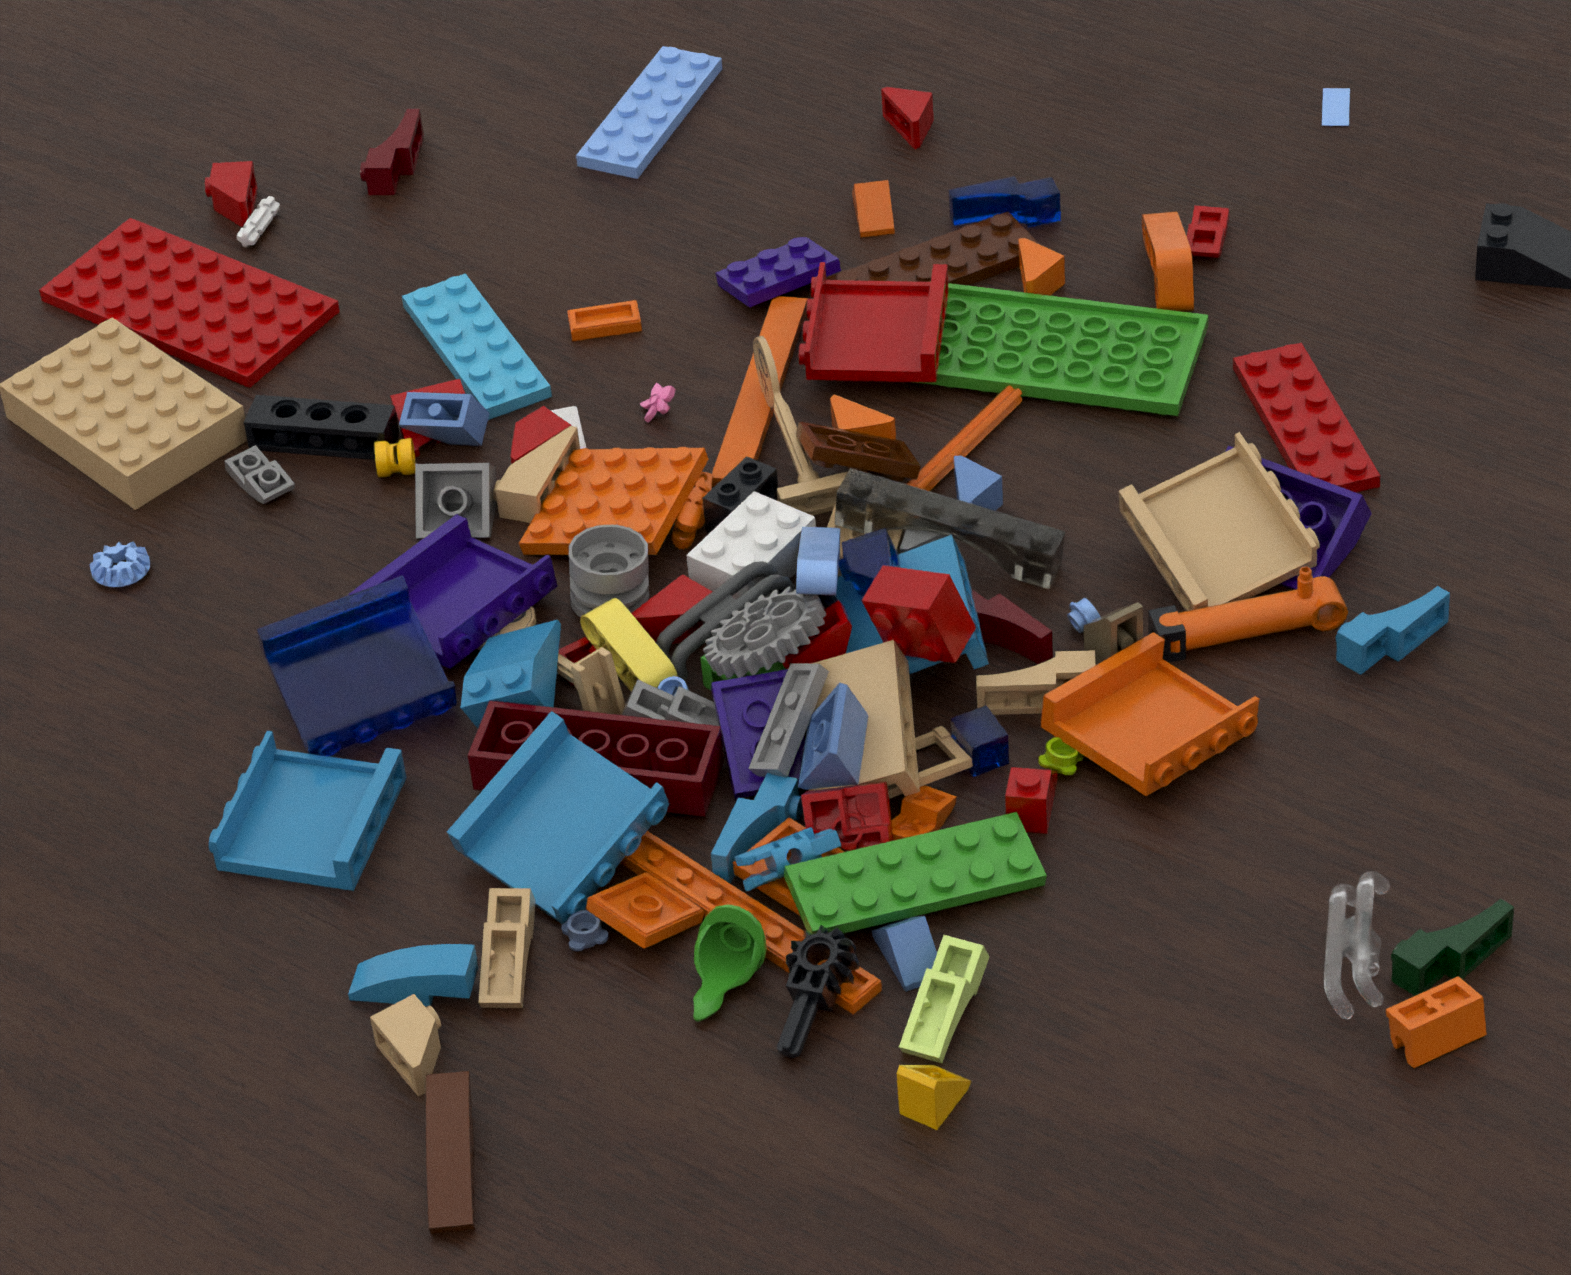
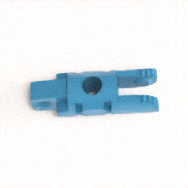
M812 827L737 855L734 858L737 866H748L756 861L765 860L768 870L753 874L742 881L745 890L749 891L784 877L785 866L821 858V854L840 847L841 842L836 830L826 829L814 834ZM791 850V857L787 860V853Z

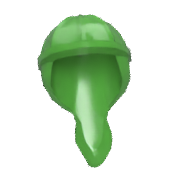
M729 904L716 906L707 914L699 928L694 947V964L702 979V986L693 998V1018L697 1022L714 1015L723 1003L724 994L728 990L735 989L748 982L765 961L767 946L761 923L749 911L739 906Z

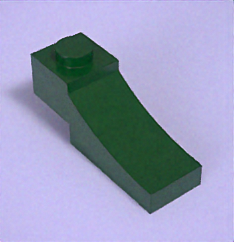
M1500 898L1480 914L1457 925L1428 933L1419 929L1409 939L1400 941L1393 949L1391 954V982L1416 996L1427 991L1444 975L1452 979L1459 976L1463 980L1512 936L1514 906Z

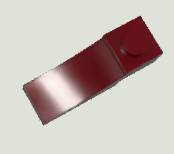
M406 109L401 123L393 134L377 148H369L366 161H362L360 166L361 181L366 182L368 195H395L400 175H414L424 138L420 109Z
M971 589L984 642L1012 650L1036 664L1053 658L1052 630L1000 593L987 600Z

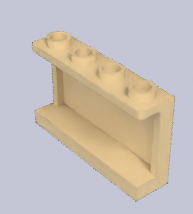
M891 640L812 663L821 664L829 671L813 713L839 683L848 685L868 714L858 785L887 781V786L896 784L904 796L920 792L909 664L896 642ZM837 787L809 789V791L821 790V789H829V788H837Z

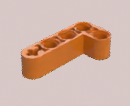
M1178 212L1142 214L1143 242L1154 273L1156 308L1181 312L1194 311L1192 254Z

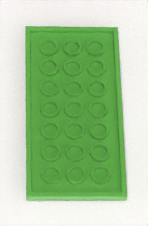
M948 283L949 296L937 381L912 382L1001 393L1010 385L1014 389L1019 388L1022 391L1021 397L1026 396L1052 401L1081 403L1090 406L1096 405L1123 410L1151 412L1160 415L1179 416L1208 329V315Z

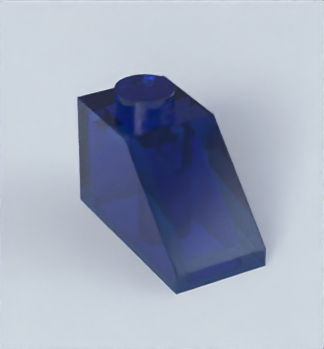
M886 528L842 542L843 559L839 560L840 571L846 582L851 580L858 595L864 596L883 565L900 567L899 554Z

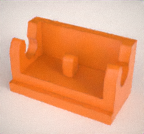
M1459 976L1385 1009L1386 1017L1389 1018L1390 1036L1395 1049L1405 1046L1407 1063L1413 1068L1487 1035L1483 996Z

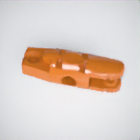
M701 472L674 522L675 526L671 540L679 550H684L692 545L696 531L705 523L702 498L712 489L713 475L711 473Z

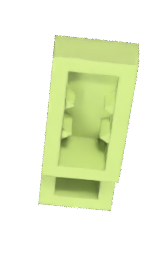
M943 935L932 969L926 968L899 1048L903 1053L943 1063L959 1020L972 996L977 994L988 963L989 955L983 945Z

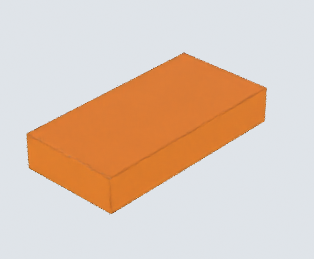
M637 300L567 310L572 342L642 331Z

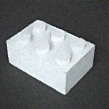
M754 491L686 555L689 578L713 592L745 566L753 562L763 561L772 564L778 574L790 579L797 572L802 527H816L815 517ZM755 578L732 597L734 599L739 598L764 578Z

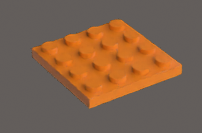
M647 447L644 449L582 448L573 450L568 458L569 463L555 480V487L542 502L541 511L535 514L519 542L523 555H569V544L574 536L585 529L598 525H620L633 529L640 533L648 543V555H657L709 460L705 448Z

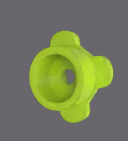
M1055 737L1046 743V752L1039 756L1038 763L1041 767L1058 771L1060 774L1073 775L1077 770V762L1082 761L1084 755L1064 743L1061 738Z

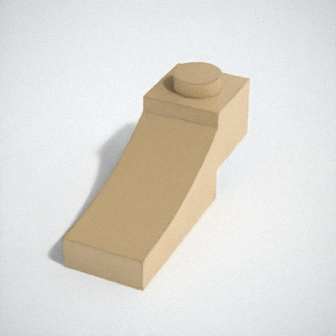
M1095 650L1056 651L1054 658L1029 668L1007 673L976 676L978 715L1042 713L1043 696L1096 665Z
M489 888L487 922H484L479 986L478 1003L481 1008H523L526 967L534 930L535 897L531 888Z

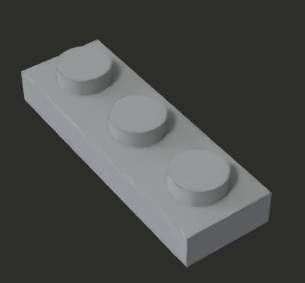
M790 663L748 768L758 777H765L767 773L788 777L829 673L821 664Z

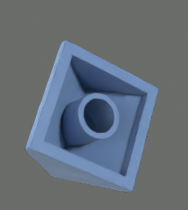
M839 683L811 716L807 726L798 784L799 788L807 790L859 784L868 714L846 684Z

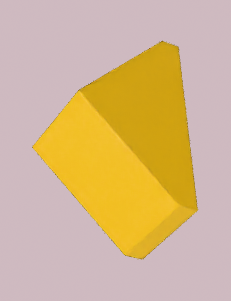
M899 1065L896 1073L899 1113L938 1130L969 1089L971 1080L935 1065Z

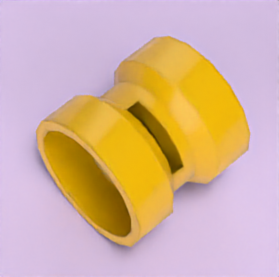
M412 438L400 439L398 443L389 444L387 441L375 442V462L378 478L390 477L393 473L401 472L403 475L415 474L416 463Z

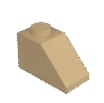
M413 994L371 1016L370 1020L376 1046L419 1097L426 1093V1075L433 1073L441 1049L438 1035L441 1021L432 1006L425 1007L416 995Z

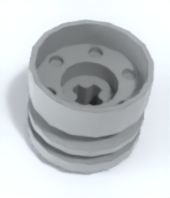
M598 525L585 529L574 536L569 544L570 602L577 616L581 617L612 598L619 599L631 613L649 600L648 543L640 533L620 525Z

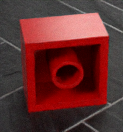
M883 565L861 600L882 641L894 640L904 656L924 658L933 662L956 663L976 629L950 574Z

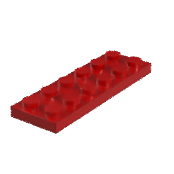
M1302 342L1233 358V370L1289 468L1353 492L1380 487L1379 472Z

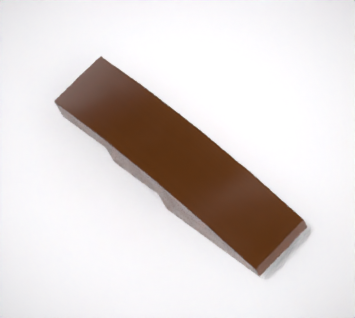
M470 1072L426 1075V1170L429 1231L433 1234L475 1230L473 1193H475L473 1169L474 1138Z

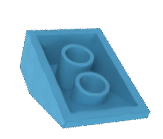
M558 620L488 638L463 680L461 709L477 728H479L490 700L554 707L561 623Z

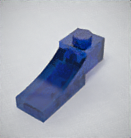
M1013 176L949 190L950 219L953 225L980 222L1007 211L1019 223H1025L1027 227L1061 221L1060 191L1052 177L1019 184L1016 177Z

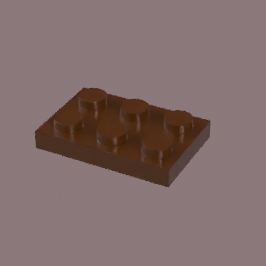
M799 421L796 437L812 462L818 466L833 468L835 464L847 466L852 472L868 475L870 471L883 473L884 477L894 481H904V478L917 480L921 465L904 441Z

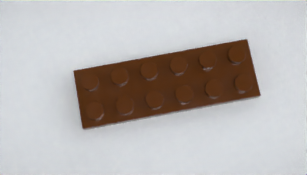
M1007 211L980 222L966 225L950 233L934 237L912 247L904 248L882 258L874 259L852 269L841 271L838 274L827 277V280L930 282L933 264H947L948 283L971 285L1019 267L1018 239L1026 238L1037 244L1039 243Z

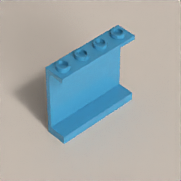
M551 711L449 828L447 834L458 852L508 887L531 888L535 897V906L563 924L575 912L585 910L587 898L592 896L599 887L609 883L615 873V868L623 858L632 855L639 847L641 837L652 825H657L664 818L669 802L663 786L656 782L650 789L572 736L567 729L564 719Z

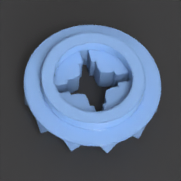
M118 541L116 546L109 547L104 545L103 552L93 554V562L89 565L93 579L99 584L108 587H123L142 579L149 571L151 563L145 547H137L135 542L122 545Z

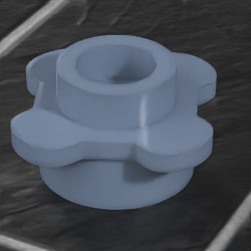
M587 910L575 912L561 927L562 933L568 935L570 939L569 948L573 951H582L584 948H590L596 944H604L609 938L608 932L601 927V920Z

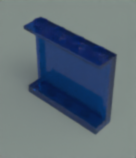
M403 575L257 629L263 656L308 754L329 757L336 754L342 748L356 743L369 742L377 735L393 729H404L416 720L430 715H441L457 705L455 685L453 681H448L410 601L409 588Z

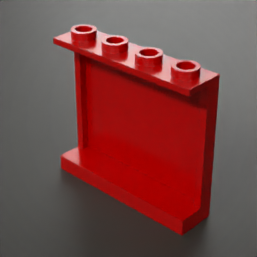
M820 262L818 276L811 279V297L814 299H808L807 319L810 321H804L803 342L806 343H800L799 365H805L806 380L936 382L949 296L948 265L933 264L931 282L827 280L825 262Z

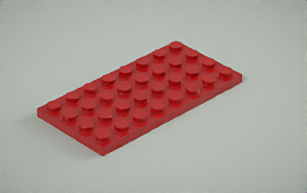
M132 218L122 223L112 233L39 289L41 301L98 325L113 317L161 351L249 388L340 312L338 301Z

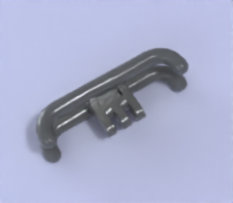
M763 561L753 562L742 568L668 625L659 634L655 643L670 659L678 677L686 680L688 677V670L686 668L688 657L701 647L706 639L713 637L711 634L712 630L722 627L720 624L721 620L731 619L733 617L731 612L743 610L746 602L753 603L758 600L760 595L765 597L776 589L785 590L787 587L796 589L789 577L778 574L772 564ZM755 578H764L739 598L734 599L732 597ZM700 621L703 625L676 647L671 658L669 650L672 643Z

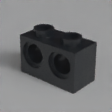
M746 456L702 498L706 532L710 533L754 491L777 501V488H779L777 469Z

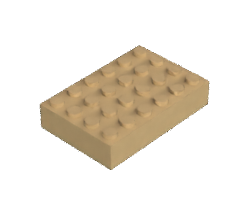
M113 317L0 383V394L6 417L134 510H137L247 441L244 427L245 414L241 404Z

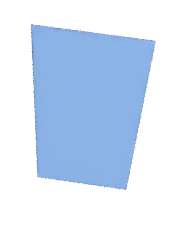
M1323 88L1322 126H1349L1350 88Z

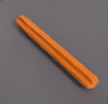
M1010 385L1007 386L919 471L917 480L910 479L906 483L907 489L916 490V499H922L954 468V456L961 455L966 457L1022 402V391L1019 388L1014 389Z

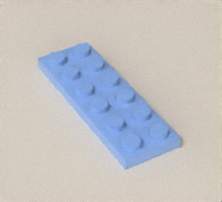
M662 46L577 153V166L638 179L722 70V58L709 56L705 53H695L675 47Z

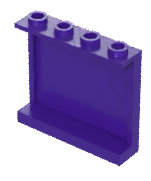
M456 514L350 592L349 598L358 625L451 669L486 642L489 637L494 636L558 587L551 556L545 555L535 564H529L472 538L467 518Z

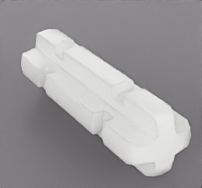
M268 196L267 199H262L257 209L253 211L244 226L237 233V240L242 243L243 247L249 248L250 245H255L260 235L263 234L273 220V216H276L280 210V204L275 201L274 197Z

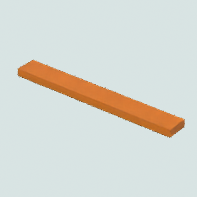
M784 296L772 298L759 335L767 340L777 370L780 392L807 314L808 298ZM754 353L712 472V487H715L746 456L758 461L774 413V408H770L764 398L756 370Z
M646 831L641 837V843L632 855L625 856L620 862L638 875L648 872L704 910V918L716 906L727 904L739 906L749 911L761 923L767 946L766 958L789 973L786 955L793 953L791 941L802 942L804 940V931L649 831ZM828 959L820 961L817 965L825 963ZM860 966L859 969L852 971L854 984L842 983L840 985L841 995L838 994L835 1000L836 1004L853 1015L882 991L881 980Z

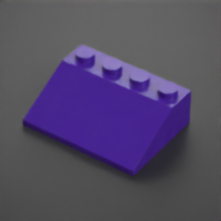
M1228 446L1226 451L1233 449L1234 447ZM1261 458V464L1267 472L1272 471L1276 475L1281 487L1280 492L1286 500L1291 499L1297 506L1300 521L1304 527H1310L1319 540L1320 548L1317 549V566L1311 568L1313 578L1321 576L1330 577L1355 547L1372 514L1363 495ZM1299 574L1279 585L1292 590L1297 589Z

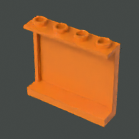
M1154 632L1043 696L1041 728L1055 737L1061 738L1064 743L1146 797L1161 787H1166L1174 779L1189 770H1194L1199 764L1215 754L1223 752L1227 747L1243 737L1251 735L1258 724L1257 714L1259 698L1256 696L1236 706L1163 660L1165 639Z

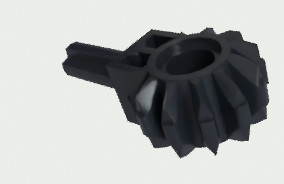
M820 925L816 934H811L804 929V940L802 942L791 941L793 953L786 955V964L789 968L786 988L794 1002L777 1044L778 1052L788 1058L794 1059L801 1055L818 1009L831 1012L837 995H841L840 985L842 983L854 984L852 971L859 969V960L855 955L856 947L852 940L845 938L843 932L838 928L829 932L826 927ZM828 959L825 963L817 965L820 961Z

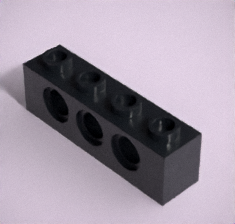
M256 395L244 420L249 448L256 445L260 451L375 460V442L387 441L389 444H394L399 435L395 405Z

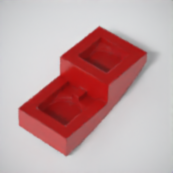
M1194 206L1192 222L1189 224L1187 232L1192 256L1220 257L1230 218L1229 208Z

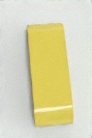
M612 598L581 616L580 624L585 636L596 650L603 647L611 652L617 675L631 692L637 680L657 688L664 679L672 676L678 677L670 659L619 599Z

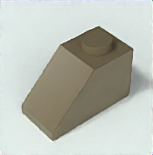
M1137 602L1114 610L1084 625V651L1095 650L1096 665L1143 638V606Z

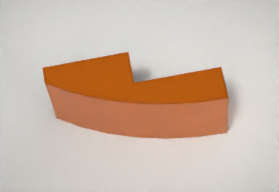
M926 785L919 787L920 792L905 796L902 799L900 814L891 820L893 841L939 830L953 810L957 796Z

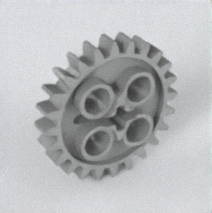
M787 587L781 594L776 589L766 598L760 595L758 600L753 603L746 602L743 610L731 612L733 615L731 619L721 620V628L711 631L713 637L705 640L707 646L703 648L706 654L705 658L713 672L716 671L718 676L725 674L728 679L734 674L741 678L748 671L753 676L762 667L769 670L772 664L777 661L780 663L785 662V656L789 653H799L797 647L800 645L811 643L808 637L819 634L817 627L825 624L823 619L827 615L824 610L825 608L818 595L796 594V589L793 591L791 587Z

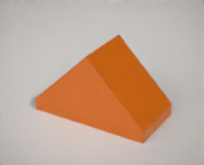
M883 180L854 184L852 197L860 238L895 234L889 181Z
M1018 239L1019 268L1024 292L1051 296L1065 284L1064 255L1029 239Z
M835 394L830 398L833 428L896 440L894 417Z

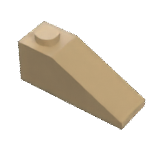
M569 426L508 467L501 480L496 481L493 489V499L497 502L500 518L531 523L535 514L541 511V504L545 497L550 495L555 487V480L559 473L564 471L569 463L568 458L572 451L580 449L577 427Z

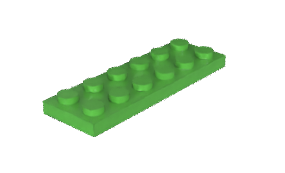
M1017 812L791 864L784 868L785 881L804 926L811 934H816L820 925L826 927L829 932L838 928L843 933L1044 886L1047 877Z

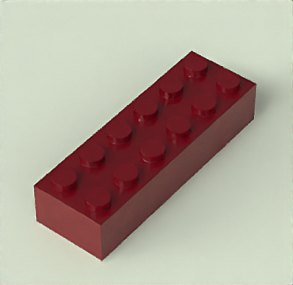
M491 700L488 703L467 755L473 790L482 791L552 711L564 719L567 729L572 736L650 789L656 782L663 786L669 802L667 812L704 817L709 808L724 763L721 726Z

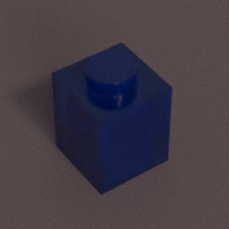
M987 706L951 718V737L972 758L973 767L968 768L973 777L1009 764L1008 734Z

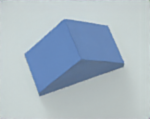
M959 455L954 456L955 487L961 532L968 533L1003 505L1002 476Z
M925 916L906 918L872 930L875 942L904 991L907 992L920 987L926 968L932 969L937 955Z

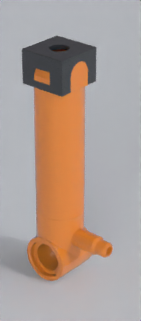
M1304 566L1299 570L1297 589L1183 612H1178L1175 605L1148 610V634L1154 632L1165 639L1163 660L1170 663L1185 660L1186 651L1309 626H1313L1320 631H1330L1343 624L1347 618L1348 610L1336 583L1326 576L1313 578L1311 568Z

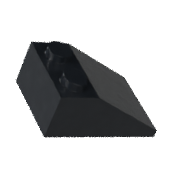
M1486 203L1477 244L1475 280L1571 289V231L1520 206H1510L1504 203Z

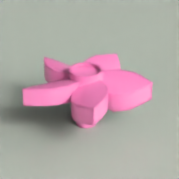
M658 383L654 385L651 390V397L640 403L642 407L648 410L644 418L646 422L649 423L657 412L664 415L670 410V406L667 403L674 397L676 390L674 387H662Z

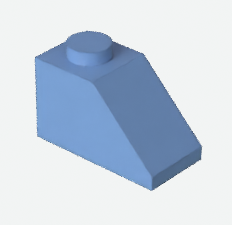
M407 392L399 426L449 445L482 446L490 413L472 394Z

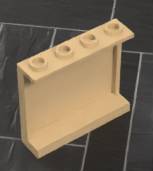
M1240 432L1235 434V448L1138 494L1132 484L1119 490L1121 514L1185 611L1249 599L1298 575L1299 570L1304 566L1309 568L1317 566V549L1320 548V544L1315 532L1310 527H1304L1300 521V514L1295 503L1291 499L1286 500L1280 492L1281 487L1276 475L1272 471L1267 472L1261 464L1262 460L1258 449L1253 443L1248 444Z

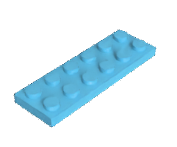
M466 273L450 277L445 281L428 287L419 288L402 296L403 307L454 377L461 380L464 391L467 394H472L490 413L488 420L552 397L550 384Z

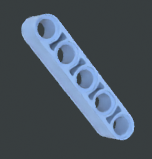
M802 527L797 559L796 594L836 595L840 558V528Z

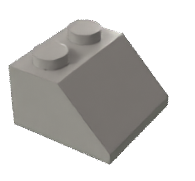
M490 463L415 464L416 539H424L456 514L467 518L472 538H491L496 509V501L493 499V489L496 483V466Z

